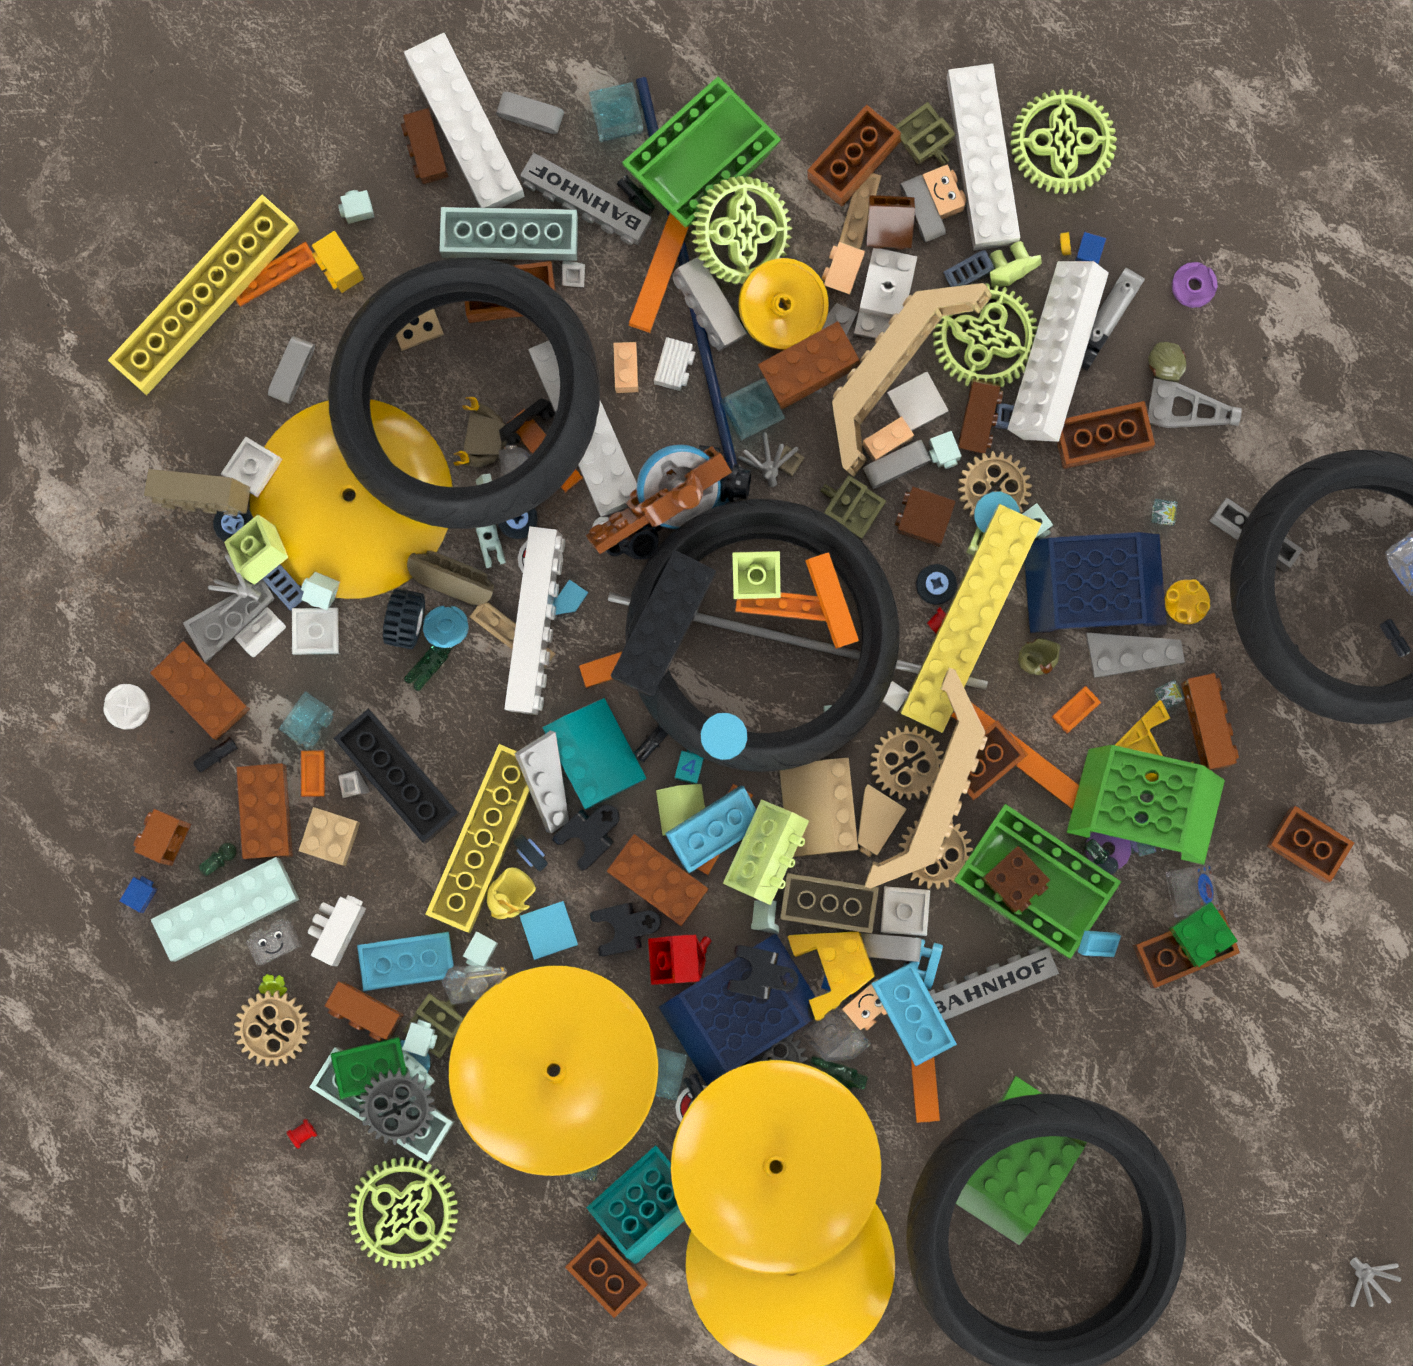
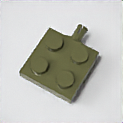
M929 102L894 126L901 132L902 145L918 165L934 156L942 166L950 161L942 150L955 139L956 134L944 118L939 117Z
M848 475L842 486L837 490L824 484L820 492L831 498L824 514L837 520L862 540L885 505L886 500L867 489V486Z
M454 991L450 999L445 1002L429 993L403 1032L408 1034L411 1022L417 1023L418 1019L431 1023L430 1028L435 1029L434 1035H437V1040L434 1048H429V1051L441 1059L454 1041L460 1024L464 1019L454 1008L462 996Z

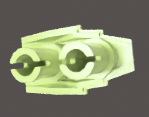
M1021 241L1011 245L1010 250L1016 260L1007 263L1002 250L992 252L989 255L995 267V270L990 271L992 288L995 285L999 287L1010 286L1016 280L1023 278L1042 264L1041 256H1029Z

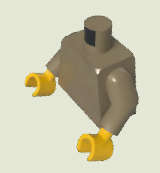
M466 397V399L471 401V406L463 405V409L467 411L473 410L474 412H470L464 449L454 453V455L460 456L461 461L453 462L454 465L460 466L465 464L466 466L482 468L501 458L503 448L516 450L517 444L514 447H510L506 441H501L499 430L505 425L503 419L491 408L478 403L475 397Z

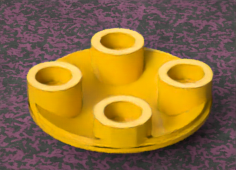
M1197 580L1177 581L1169 587L1165 594L1166 611L1172 619L1179 623H1197L1206 616L1210 609L1209 594Z

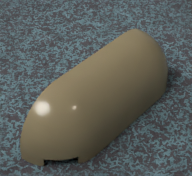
M427 551L426 554L417 555L413 553L408 557L407 568L410 575L418 583L472 605H481L488 602L493 594L494 585L487 579L488 575L479 569L434 551Z

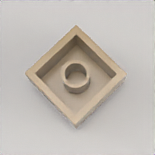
M313 807L299 851L346 866L360 822Z

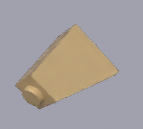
M869 784L864 789L857 842L858 846H860L859 851L871 857V855H878L905 813L906 808Z

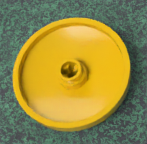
M778 258L759 265L747 276L740 290L739 313L744 327L756 341L772 349L785 350L819 332L823 328L828 315V295L823 281L811 267L795 259ZM780 301L783 303V308L778 306Z

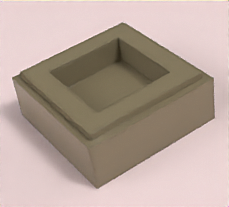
M786 445L782 450V454L779 460H781L792 449ZM796 452L779 469L793 477L805 457Z

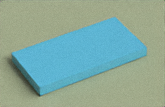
M740 785L666 832L665 834L687 873L692 872L742 840L756 812V808L745 787Z
M449 932L357 945L363 991L456 978Z
M913 962L871 983L915 1066L957 1045Z

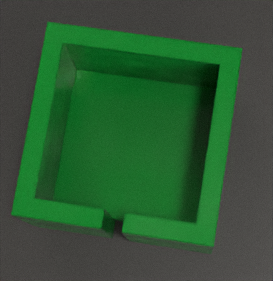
M1212 902L1204 904L1169 928L1194 967H1200L1215 957V953H1221L1238 941Z

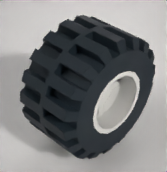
M399 588L394 589L389 598L384 618V644L411 650L415 647L420 636L425 612V597L423 593Z

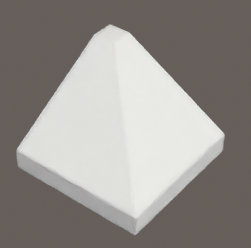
M563 261L562 286L584 287L585 264Z
M892 681L882 702L897 712L909 692Z
M359 771L338 776L343 798L369 793V788Z

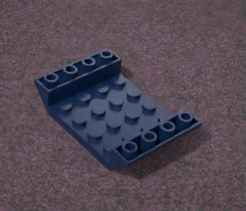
M1134 532L1052 537L1033 541L1024 560L1029 633L1053 632L1058 629L1143 624V626L1167 625L1160 534Z
M777 934L772 935L753 948L779 953L777 965L789 967L798 975V984L795 989L791 991L771 989L769 1000L727 990L728 981L732 979L743 981L752 973L751 963L744 958L737 957L659 1006V1009L707 1086L720 1076L738 1068L815 1019L809 1000L816 998ZM786 973L785 976L780 978L784 982V986H788L789 982L793 983L790 973Z

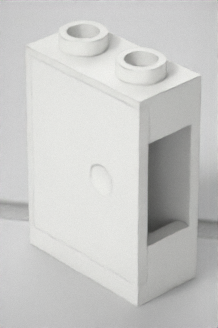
M347 895L346 898H339L335 908L324 902L321 904L319 910L330 915V918L327 919L319 914H315L313 917V922L324 927V930L313 925L310 926L308 934L319 939L311 956L331 966L339 965L366 910L365 907L361 906L363 901Z

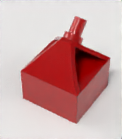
M696 935L649 938L651 985L699 982L705 967L706 949L712 942L711 939L704 936L699 943Z

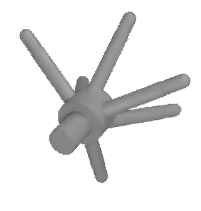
M763 432L766 462L761 464L747 450H744L743 453L749 459L739 456L738 459L761 470L763 477L767 479L768 486L774 487L777 485V468L798 451V447L792 449L779 460L784 445L780 444L774 461H771L767 433Z
M228 554L225 555V558L240 583L234 585L214 579V583L222 586H208L209 590L238 594L218 612L219 615L225 613L242 597L246 599L249 596L258 601L262 594L253 589V584L236 572Z
M1357 1257L1353 1258L1350 1264L1355 1268V1275L1359 1279L1350 1306H1355L1362 1284L1370 1307L1373 1306L1367 1282L1371 1283L1387 1303H1391V1299L1375 1282L1373 1277L1377 1275L1400 1282L1401 1277L1382 1272L1383 1270L1398 1268L1399 1265L1395 1263L1370 1267L1367 1263L1363 1264Z

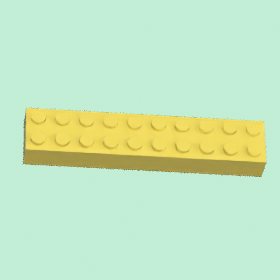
M261 195L108 361L147 396L299 232L296 224L265 196Z
M1001 504L997 505L900 710L901 714L943 733L953 712L946 691L940 689L948 667L955 669L963 687H965L1042 523Z

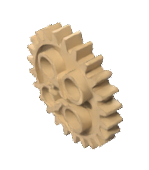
M992 451L990 458L985 453H982L981 461L974 457L975 465L967 463L966 467L969 471L962 470L961 472L962 476L966 479H959L958 481L964 487L958 488L957 491L958 493H964L959 501L967 502L963 508L964 510L972 509L970 517L974 515L977 501L983 495L989 493L991 487L995 486L1005 473L1009 474V476L1001 483L998 491L1010 495L1017 502L1020 514L1023 513L1021 506L1027 507L1028 502L1024 498L1031 497V493L1026 490L1031 489L1032 484L1026 483L1030 479V475L1023 476L1026 467L1018 468L1020 460L1012 463V455L1004 459L1003 452L1000 453L999 457H996L994 451ZM996 468L1000 475L996 478L991 477L988 474V469ZM1013 483L1017 490L1013 493L1008 492L1005 489V484ZM980 484L984 487L985 492L983 494H976L973 491V486Z
M905 726L904 732H901L896 727L895 735L887 731L888 739L880 737L882 746L875 744L874 748L879 752L871 754V757L875 758L876 761L870 763V766L876 767L877 770L871 774L879 775L875 783L883 782L884 785L881 790L884 791L889 788L890 797L896 792L898 793V800L902 798L903 794H906L907 800L910 801L911 794H914L919 799L921 791L928 795L927 787L932 788L933 780H935L939 765L942 762L938 757L944 752L936 751L940 743L932 744L931 741L934 736L926 738V730L918 734L916 726L912 732H909L908 726ZM911 741L917 745L915 753H908L906 751L905 744ZM920 752H925L924 756L911 764V769L906 766L897 773L890 774L891 770L903 764V758L910 760ZM892 753L897 756L898 762L896 765L886 763L885 757L887 754ZM926 761L929 764V771L926 773L920 772L917 768L918 762ZM900 773L908 774L910 777L909 784H900L898 782V775Z
M916 820L914 821L915 829L918 824ZM960 823L955 827L953 826L949 838L945 837L942 842L945 845V849L941 859L946 863L948 869L945 870L939 859L936 858L935 863L938 865V872L936 874H929L926 867L911 872V881L918 878V886L922 885L923 882H927V889H930L932 883H935L937 890L940 888V883H943L948 888L949 880L956 884L954 882L955 876L958 875L965 861L968 860L969 856H967V853L973 851V848L966 847V844L971 842V839L963 838L967 831H958L961 826ZM911 827L906 828L910 833L909 836L903 834L901 836L906 842L898 845L904 851L908 850L915 829ZM948 849H953L957 852L956 861L950 862L946 859L945 853Z
M268 990L265 993V998L258 993L256 994L257 1001L249 998L250 1007L243 1004L241 1007L245 1013H238L236 1015L242 1019L234 1023L235 1026L240 1027V1030L234 1033V1035L241 1036L237 1044L244 1043L245 1047L242 1049V1053L249 1050L248 1059L257 1056V1064L262 1059H265L266 1066H269L271 1060L274 1061L275 1066H278L280 1059L286 1064L288 1063V1055L295 1059L297 1056L294 1050L302 1052L303 1048L300 1043L307 1044L308 1042L303 1037V1035L310 1034L309 1030L304 1029L305 1026L310 1024V1021L303 1020L308 1013H300L299 1010L303 1007V1004L295 1006L297 998H293L291 1001L287 1000L288 993L280 997L277 990L274 996H271ZM272 1006L276 1011L275 1017H267L264 1012L265 1007ZM256 1015H259L267 1024L256 1019ZM285 1020H290L294 1023V1030L292 1032H287L283 1028ZM276 1024L275 1030L287 1036L289 1041H285L276 1031L270 1033L268 1025ZM252 1025L261 1027V1036H254L251 1033L250 1028ZM270 1039H277L280 1042L279 1050L270 1048Z

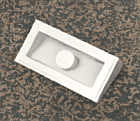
M266 607L234 638L246 652L255 657L286 626Z

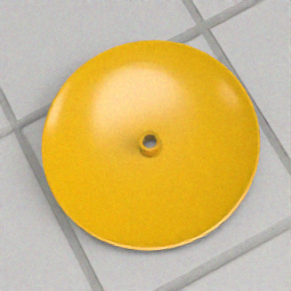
M370 399L373 428L383 451L390 461L400 470L418 480L433 485L452 487L449 467L443 452L427 429L412 416L397 407ZM329 400L308 407L294 415L266 443L264 448L283 460L260 495L256 497L250 493V512L253 518L260 515L275 525L288 555V558L280 565L301 587L306 578H310L314 572H317L340 582L335 598L360 599L373 597L391 591L413 578L407 568L408 557L411 554L415 553L417 555L426 554L427 551H438L448 528L421 523L395 512L370 494L354 476L345 462L333 434L329 415ZM349 491L356 493L352 501H346L344 498L345 494Z
M544 966L528 969L509 976L490 988L475 1002L460 1024L452 1045L449 1061V1085L453 1105L470 1137L482 1150L502 1164L518 1171L543 1176H560L581 1172L601 1164L619 1152L634 1137L645 1121L654 1100L658 1081V1056L654 1037L647 1020L635 1002L622 989L606 978L587 970L568 966ZM551 1067H560L558 1076H549Z
M782 1060L759 1061L735 1068L710 1083L691 1103L682 1118L673 1143L671 1155L672 1186L676 1202L686 1224L699 1241L712 1253L736 1267L751 1272L777 1275L796 1273L819 1266L843 1251L863 1229L875 1206L881 1180L880 1148L874 1127L865 1109L858 1099L838 1080L819 1069L802 1063ZM773 1160H778L781 1164V1169L777 1173H772L769 1168Z
M773 1160L770 1163V1171L772 1173L780 1171L781 1164L778 1160ZM875 1203L863 1229L843 1251L819 1266L790 1274H762L736 1267L712 1253L691 1231L686 1250V1278L693 1305L703 1324L719 1343L736 1356L758 1366H824L844 1357L858 1347L870 1335L882 1318L893 1289L895 1253L888 1225Z

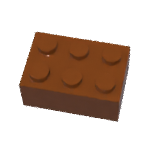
M999 720L995 721L985 730L984 736L988 737L983 751L978 750L976 758L979 759L975 772L970 771L967 778L971 781L967 793L973 800L1028 755Z
M1293 806L1285 814L1266 847L1322 882L1329 883L1342 865L1354 842L1300 808Z
M154 809L153 812L147 814L144 820L146 827L143 833H139L135 839L134 846L136 848L134 852L158 863L173 866L192 824Z
M340 981L336 984L325 1004V1007L329 1008L328 1013L338 1019H343L344 1017L349 1019L348 1024L358 1030H364V1028L369 1030V1036L380 1042L393 1037L404 1014L355 987Z
M601 1232L565 1266L613 1318L648 1285V1281Z

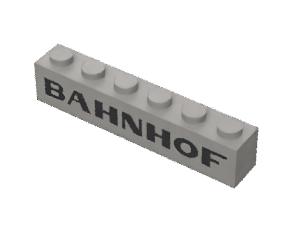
M534 152L520 175L523 182L522 185L531 191L538 190L543 193L542 196L551 202L556 200L561 203L565 210H577L582 215V219L591 224L593 222L601 225V229L609 234H613V232L621 236L620 239L629 245L634 243L639 246L652 223L650 216Z
M1035 947L1028 950L1030 954L1021 958L1020 954L1008 958V964L1000 967L999 963L986 967L987 972L978 975L977 972L964 976L966 981L957 984L955 980L943 985L944 990L936 993L933 989L929 993L942 1018L947 1020L1059 974L1049 948Z

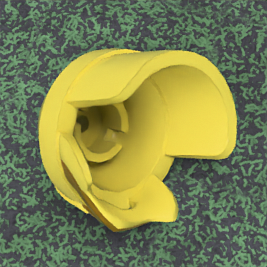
M507 868L488 887L487 905L492 917L497 919L512 918L530 908L529 905H524V902L535 892L536 887L526 873L517 868Z

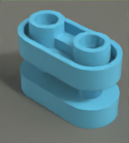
M922 939L920 959L921 956L929 958L926 971L918 969L919 962H913L926 988L931 990L943 945L933 943L932 949L924 947L925 940Z

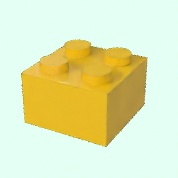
M335 231L312 245L315 251L312 255L322 271L327 270L324 274L333 289L339 288L341 293L364 280L358 265Z

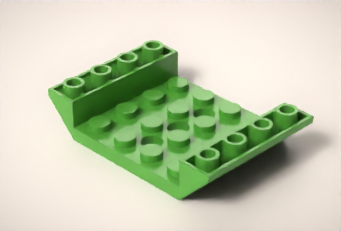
M1116 745L1091 748L1088 750L1067 833L1090 838L1092 831L1182 852L1181 860L1204 865L1225 780L1205 766ZM1149 773H1154L1158 776V780L1150 782L1145 776ZM1150 794L1153 800L1145 803L1140 799V796ZM1143 814L1148 818V821L1143 824L1138 823L1135 817Z

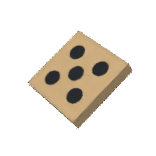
M432 309L408 323L398 332L396 337L403 351L440 337L444 333L435 310Z

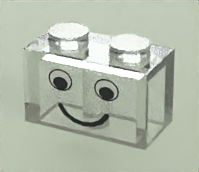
M280 919L271 924V929L265 932L260 929L250 934L251 939L246 940V943L257 966H263L302 947L291 921L284 922L283 919Z

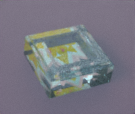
M1155 499L1151 522L1174 526L1178 502Z
M1175 679L1154 690L1158 700L1162 701L1165 709L1185 700Z

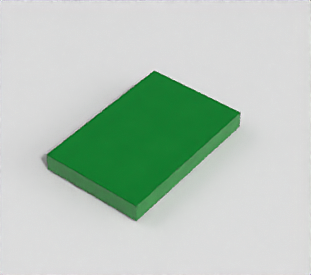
M400 1037L330 1053L340 1100L358 1096L361 1093H368L364 1089L365 1085L373 1086L371 1078L374 1077L379 1080V1072H382L385 1076H388V1069H391L393 1074H397L398 1068H401L403 1075L407 1072Z

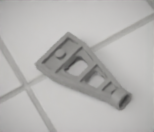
M1154 378L1148 407L1150 425L1165 428L1229 424L1239 426L1242 408L1228 406L1177 382ZM1175 397H1183L1192 403L1191 414L1188 416H1174L1172 414ZM1203 403L1212 406L1215 409L1214 417H1197L1198 404ZM1231 412L1230 418L1227 419L1226 414Z

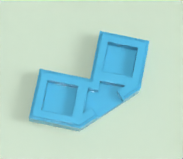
M569 580L558 597H554L553 606L556 607V615L576 612L588 592Z

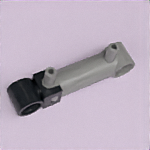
M1127 267L1096 314L1081 368L1086 371L1090 368L1145 278Z

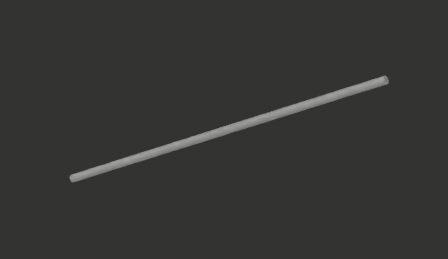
M612 592L609 593L608 601L628 606L631 599L629 596ZM697 613L693 620L856 660L860 659L861 651L845 647L835 649L833 644ZM897 660L895 669L918 674L922 665ZM969 677L966 685L986 690L988 681Z

